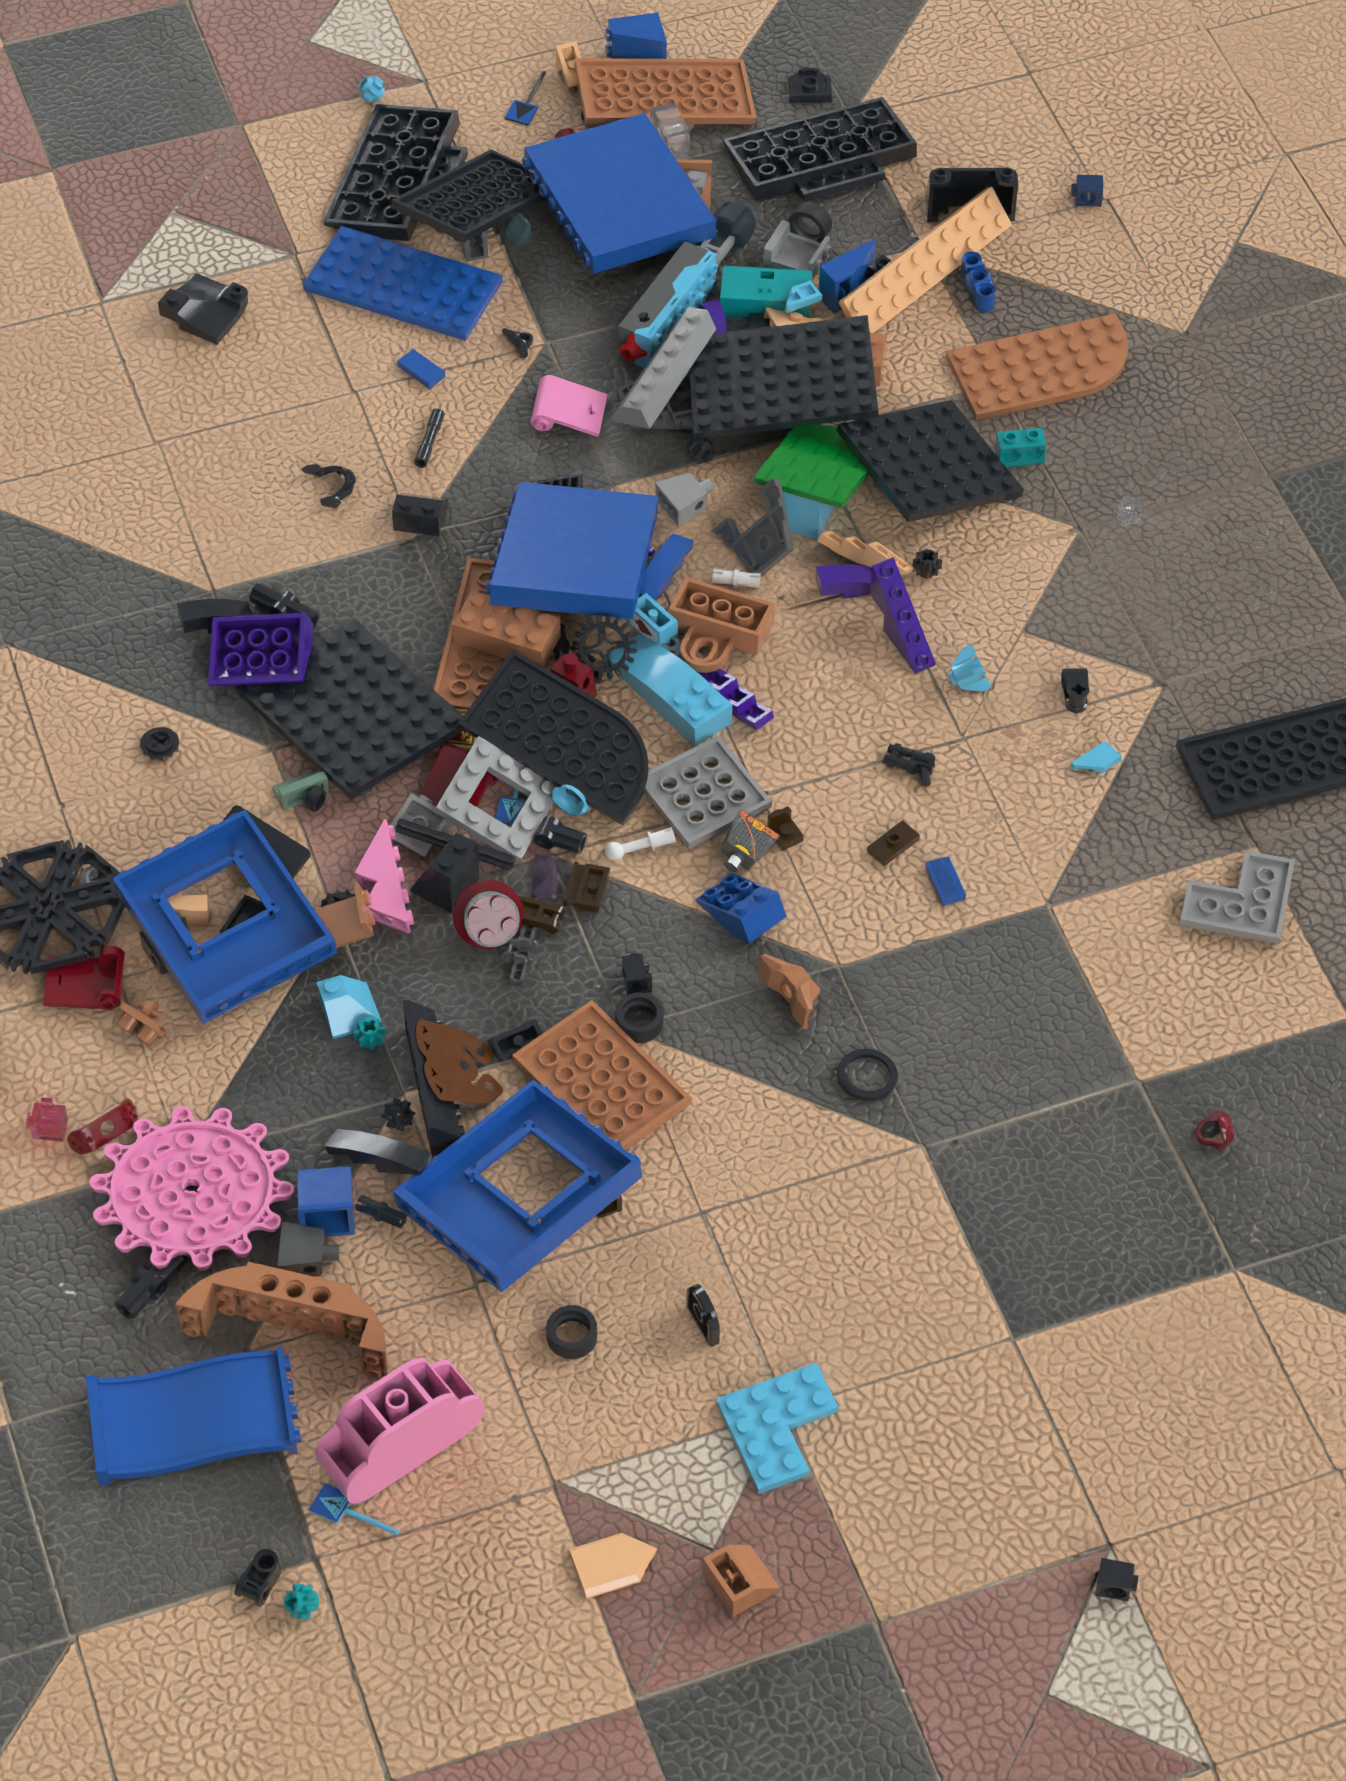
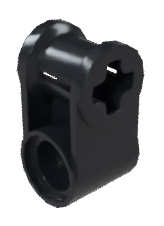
M1087 668L1062 669L1061 683L1064 690L1066 708L1073 713H1082L1086 710L1088 703Z
M262 1549L255 1554L248 1568L236 1584L234 1590L236 1596H244L255 1601V1605L258 1607L264 1605L273 1586L281 1575V1567L276 1552L271 1549ZM266 1563L273 1564L269 1569L261 1568Z

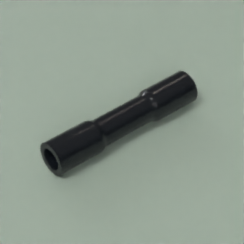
M435 408L432 410L425 435L416 453L414 464L420 468L427 466L436 435L441 428L445 416L444 411Z

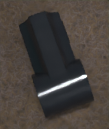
M545 816L533 839L538 846L544 849H552L555 846L579 854L582 853L585 847L587 833L563 826L562 822L555 817Z

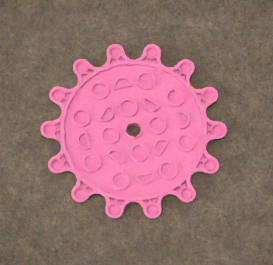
M180 1106L173 1110L171 1123L164 1127L156 1126L148 1119H139L133 1125V1130L137 1135L135 1143L131 1145L110 1143L104 1148L105 1157L115 1164V1168L110 1173L92 1176L89 1184L94 1192L110 1196V1200L104 1206L98 1207L94 1211L93 1217L99 1225L118 1224L123 1227V1231L115 1239V1246L122 1253H128L139 1246H147L152 1249L151 1263L158 1269L167 1267L173 1257L186 1255L192 1258V1263L198 1270L204 1271L210 1267L212 1254L218 1250H230L240 1258L248 1256L252 1249V1244L247 1237L250 1232L254 1230L275 1232L281 1225V1218L272 1212L269 1206L276 1201L289 1200L294 1193V1186L290 1182L277 1180L273 1173L287 1165L289 1154L282 1149L265 1151L260 1147L259 1144L267 1134L266 1127L261 1123L252 1124L244 1130L234 1129L230 1124L232 1113L227 1108L215 1110L211 1118L206 1121H197L192 1117L191 1110L188 1107ZM190 1185L199 1187L197 1192L185 1189Z

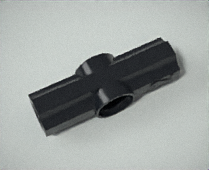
M256 583L249 595L250 602L268 610L270 615L306 613L313 623V629L317 626L320 618L319 612L301 604L298 598L291 592L284 591L280 593L262 583Z
M181 1255L173 1257L167 1267L163 1269L156 1268L152 1263L148 1267H141L133 1277L132 1285L115 1302V1306L120 1313L128 1319H134L152 1299H159L165 1292L168 1281L184 1265V1257Z

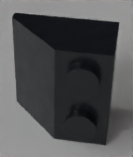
M407 493L397 494L392 510L393 531L439 536L448 506V499Z

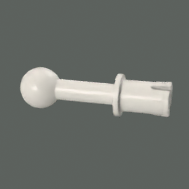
M669 827L651 834L648 831L649 837L625 844L611 842L605 847V856L611 861H618L624 854L650 846H652L654 851L659 846L675 843L673 829Z

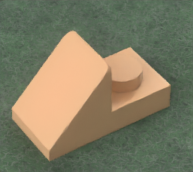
M573 41L555 47L557 71H562L567 89L578 86L574 63L575 58H581L577 42Z

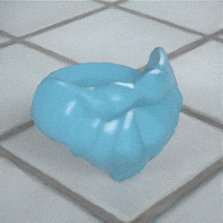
M564 784L553 789V802L568 815L581 816L590 809L584 795L575 787ZM566 789L575 792L581 800L567 793Z

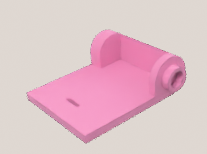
M543 376L540 379L530 421L531 425L539 431H547L553 427L554 423H558L598 437L608 394L556 376Z

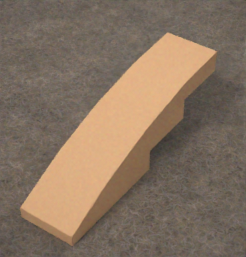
M833 531L822 533L818 539V542L834 552L871 568L873 565L893 557L901 575L910 573L914 569V567L879 542L866 545L855 536L843 539Z

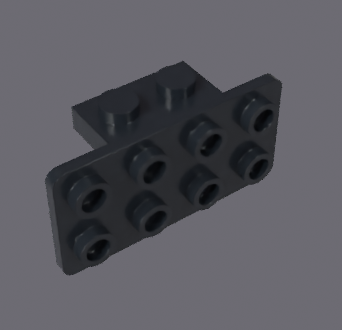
M239 805L233 806L223 821L228 819L230 815L245 809ZM247 811L294 879L310 858L311 852L309 849Z

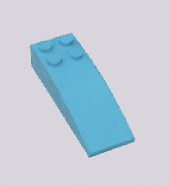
M641 634L631 639L637 640L636 644L630 645V648L637 649V653H629V656L633 657L635 661L633 663L625 662L629 666L627 671L620 667L622 672L620 677L694 747L732 723V704L687 663ZM624 647L615 649L612 652V666L621 659Z

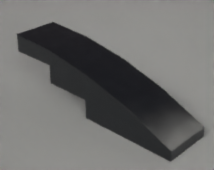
M336 1129L325 1145L328 1154L349 1155L353 1163L374 1164L377 1171L382 1173L421 1175L433 1158L431 1153L407 1143L353 1130Z

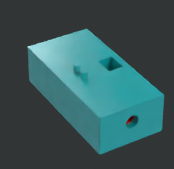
M723 266L720 303L725 317L750 319V313H765L766 307L785 312L791 288L807 281H812L813 271ZM811 305L792 312L802 314L803 317L810 318Z

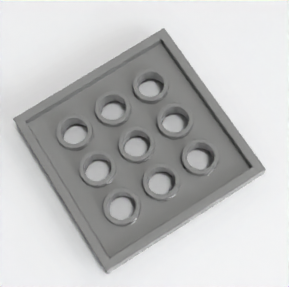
M719 736L648 771V781L644 794L688 849L728 830L740 809L753 817L772 807V800ZM713 763L717 764V766L714 768H708L705 766V764ZM687 773L696 774L697 776L694 778H687L684 775ZM725 779L731 782L729 784H721L718 781ZM670 783L675 784L676 787L668 789L664 785ZM704 789L710 791V793L702 795L698 791ZM737 795L744 797V799L735 801L732 797ZM685 800L689 803L687 805H679L677 801ZM713 806L722 807L723 810L713 811L711 808ZM696 816L701 817L702 820L694 822L690 818Z

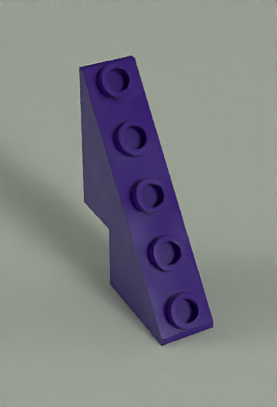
M892 557L873 565L870 596L884 614L883 631L915 674L935 666L936 662L895 559Z

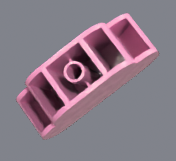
M424 1358L413 1359L355 1395L342 1407L336 1418V1426L322 1437L316 1447V1461L350 1503L363 1502L471 1432L483 1417L484 1402L450 1361L441 1360L430 1365Z

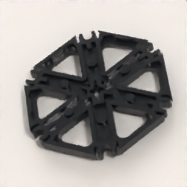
M63 840L9 853L6 854L7 858L1 857L3 867H0V886L8 890L18 901L0 905V932L21 926L23 928L11 952L4 953L0 949V964L7 970L10 966L12 972H15L19 965H23L24 974L30 972L32 975L89 960L88 955L94 957L95 954L92 947L99 946L101 949L104 948L103 941L109 944L125 908V905L115 892L112 879L120 872L87 844L83 848V844L79 842L75 849H71L70 840H67L65 843ZM54 858L43 884L23 869V866L27 863ZM85 864L92 865L106 877L105 879L71 887L80 867ZM103 905H110L112 907L108 920L101 930L93 928L76 913ZM52 929L74 947L73 952L68 955L48 960L40 958Z

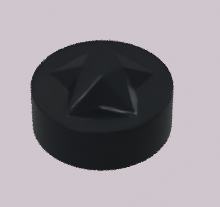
M317 786L312 788L306 795L305 808L312 812L320 810L326 799V791Z

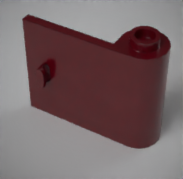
M450 743L440 746L436 755L437 760L419 796L422 794L433 801L432 805L436 807L469 751ZM486 771L468 802L478 807L488 785L494 786L499 778Z
M106 946L100 950L99 958H89L86 961L47 970L43 1006L103 1010L117 1008L121 1003L125 952L116 946ZM49 955V956H48V959H52V958H56V957H60V956H50V955Z

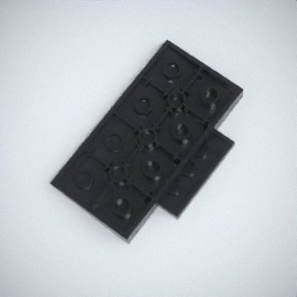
M883 97L723 139V144L733 164L755 200L797 190L804 201L815 200L816 198L885 180V171L882 169V166L917 157V142Z
M376 104L323 221L324 226L340 229L341 226L383 239L410 241L418 222L392 209V200L465 163L468 156L467 147L451 146L460 125L458 111Z

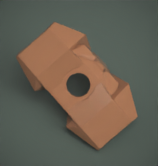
M763 954L760 958L757 975L767 987L779 992L790 1004L792 1016L802 1028L808 1029L809 1013L813 1011L812 1005L820 994V988L811 980V977L803 967Z

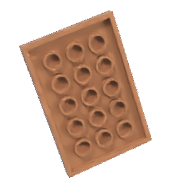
M593 1000L512 1055L513 1061L532 1080H535L541 1086H547L554 1096L558 1099H564L571 1109L576 1113L581 1112L588 1122L593 1126H599L606 1136L610 1139H616L625 1150L692 1104V1098Z

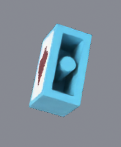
M647 593L639 597L634 619H628V623L641 635L662 646L663 643L667 644V646L670 645L671 637L678 638V621Z

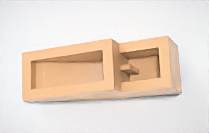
M183 891L167 899L179 918H186L187 925H210V908L207 894L183 895Z

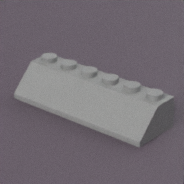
M688 307L677 319L611 417L612 421L648 429L651 428L716 330L708 310Z

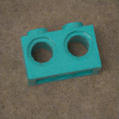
M1033 428L997 432L995 454L999 461L1006 467L1043 464L1045 462L1047 445L1043 429Z

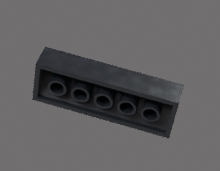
M403 1000L405 1031L429 1149L434 1157L463 1136L465 1130L463 1125H458V1120L461 1119L459 1104H454V1101L440 1100L432 1091L424 1072V1064L427 1058L420 1051L417 1044L416 1026L420 1019L442 1024V1020H436L435 1010L410 1000ZM423 1026V1028H424L423 1034H425V1033L428 1032V1031H427V1030L425 1029V1027ZM431 1068L432 1076L434 1077L437 1073ZM436 1085L440 1089V1093H442L443 1089Z

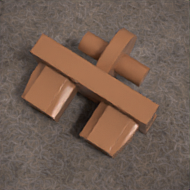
M152 999L147 1003L139 1002L138 1008L142 1012H139L125 1002L122 1003L120 1009L124 1013L117 1023L120 1028L131 1034L138 1023L143 1025L136 1037L147 1045H150L158 1035L162 1038L165 1036L167 1031L161 1028L160 1024L152 1020L153 1017L157 1020L162 1017V1013L158 1011L159 1003Z

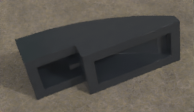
M202 599L177 603L178 616L184 633L207 628L208 634L212 633L213 617L253 615L249 603L240 600Z

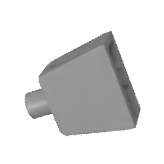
M685 473L655 483V496H659L658 502L678 527L706 510L707 494L714 491V485L709 478L698 482L691 473Z

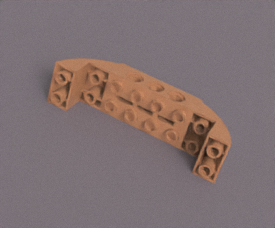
M248 1262L247 1266L229 1268L202 1279L187 1290L176 1303L180 1330L188 1336L207 1338L216 1311H220L228 1316H243L251 1321L269 1322L277 1327H291L303 1333L313 1332L324 1335L329 1339L339 1338L348 1340L355 1345H359L362 1374H366L374 1379L383 1378L388 1375L385 1335L381 1323L368 1303L352 1291V1285Z

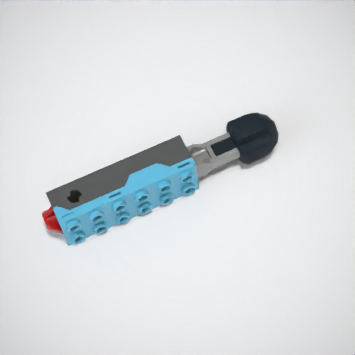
M727 202L723 204L713 214L716 219L715 238L703 241L700 246L686 241L681 245L620 323L619 358L645 368L688 307H702V303L706 302L707 296L710 292L713 293L717 287L716 272L720 262L729 251H734L736 247L743 248L753 235L756 227V218L749 206L743 202Z

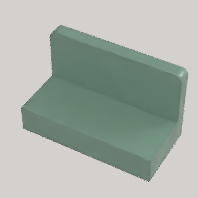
M314 770L274 785L273 792L283 810L304 803L307 793L316 786L325 790L326 794H328V778L324 771L319 773L318 770Z

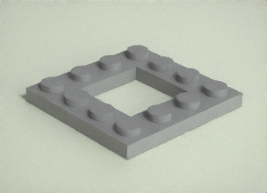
M478 736L433 812L497 851L514 856L515 862L519 863L532 842L543 818L547 816L554 803L552 792L557 786L535 774L531 769L526 768L504 751ZM486 771L528 796L511 827H508L468 802Z

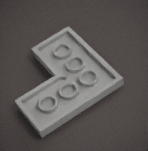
M1245 851L1238 889L1188 880L1179 925L1279 944L1295 860Z

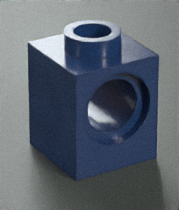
M1077 174L1076 183L1071 185V197H1075V206H1102L1103 175Z

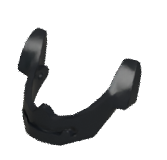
M311 464L301 469L304 473L317 475V477L333 472L339 475L343 474L345 477V482L339 491L332 496L320 499L321 505L325 507L337 508L341 500L351 495L356 482L354 472L341 466L321 468L318 464Z

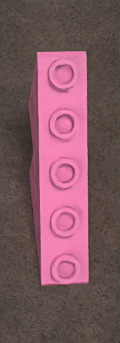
M384 819L357 867L355 876L360 886L372 890L370 893L372 904L369 905V910L372 911L375 921L409 934L411 932L410 925L414 924L412 911L406 910L405 904L410 902L407 888H401L400 882H405L402 867L397 868L396 861L401 860L398 846H393L391 841L396 839L393 825H388L387 820Z

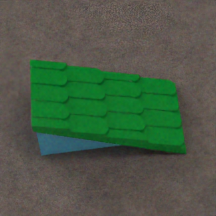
M818 424L794 427L754 476V483L763 486L773 478L780 479L790 532L816 540L819 539L834 507L843 509L869 474L836 431L837 427Z

